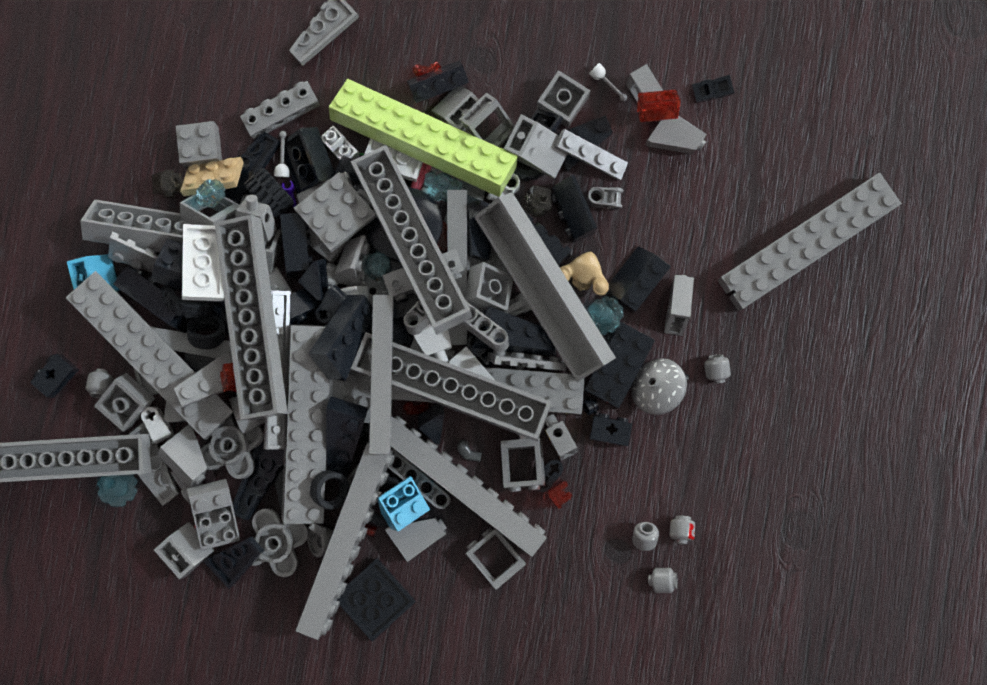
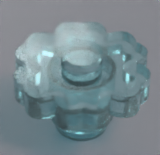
M431 167V173L425 174L424 187L428 189V195L435 201H439L442 198L443 201L447 202V190H462L463 180L439 169Z
M605 296L602 300L596 299L588 309V314L601 335H606L608 331L613 333L620 326L619 320L624 316L623 307L618 304L616 299Z
M134 474L101 476L98 482V486L101 488L98 491V496L102 502L109 503L112 507H123L126 505V501H132L138 490L134 486L138 481Z

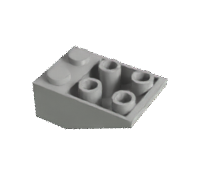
M522 114L504 147V150L518 156L517 161L554 179L567 156L566 153L555 148L559 138L557 134Z
M226 479L187 488L201 551L240 541Z

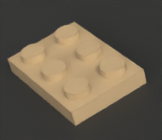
M228 158L226 160L188 166L181 187L182 195L190 196L212 192V190L217 191L237 187L244 163L242 158Z

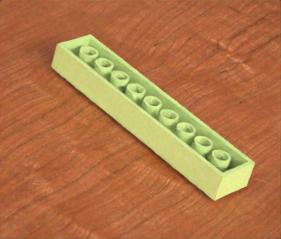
M349 79L346 80L329 106L330 120L497 197L501 196L517 166V155Z

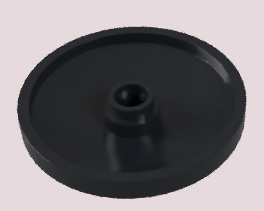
M408 187L436 244H438L442 234L443 221L437 203L425 192ZM376 217L366 225V232L371 245L383 257L400 262L378 217Z

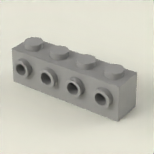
M308 81L299 82L289 91H281L277 94V97L261 102L260 106L245 110L240 117L253 140H256L264 131L269 133L319 107L320 104Z
M454 249L443 253L442 255L455 281L461 279V275L465 274L457 250ZM403 268L382 275L389 295H393L396 301L407 298L406 295L413 292L416 295Z

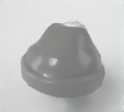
M311 524L309 526L308 546L315 557H322L326 553L334 530L322 525Z

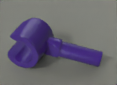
M290 180V188H286L284 182L282 183V187L293 199L294 204L292 206L294 208L295 206H297L293 193L295 191V186L293 182Z

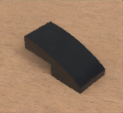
M730 74L714 80L707 79L692 84L697 103L735 94Z

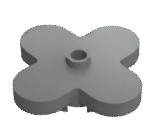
M231 416L211 435V442L205 445L201 452L208 470H217L226 466L232 477L245 479L254 471L255 463L250 451L262 443L264 430L259 425L242 434L239 426L237 427L235 420Z
M270 508L257 511L252 519V525L256 532L254 539L265 551L252 566L269 562L276 575L280 577L292 575L299 565L294 549L308 540V525L283 524L277 512ZM274 539L278 541V545L274 544Z

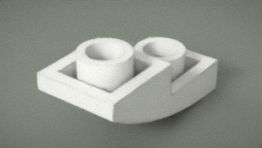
M334 126L321 136L323 143L339 160L343 155L352 160L359 156V152Z

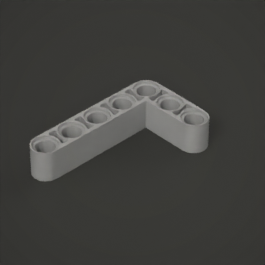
M419 300L404 316L405 327L411 335L420 334L430 323L425 312L422 311L423 308ZM467 302L474 317L460 323V325L497 352L505 351L509 346L507 332ZM412 321H418L414 326L409 325ZM483 326L489 327L487 331L480 330ZM497 338L504 339L501 343L495 342Z
M394 449L393 454L402 460V465L399 468H395L392 465L389 466V469L402 480L407 478V472L410 469L415 470L417 477L413 481L422 496L436 508H446L450 503V495ZM359 464L348 477L350 487ZM424 482H429L432 486V490L429 493L423 492L421 488ZM440 494L445 495L447 498V502L444 505H439L436 501V497Z

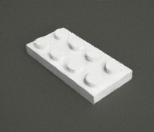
M183 224L182 300L223 301L224 292L215 226Z

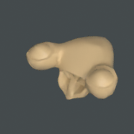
M592 252L583 253L569 264L559 267L568 281L572 277V284L579 291L590 289L592 284L593 291L597 295H605L609 290V283L602 274L596 255Z

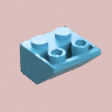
M109 254L85 256L67 261L73 289L75 290L96 271L116 292H119L120 289L113 285L117 280L113 260L108 258Z
M411 476L377 498L381 513L390 529L397 532L430 510Z

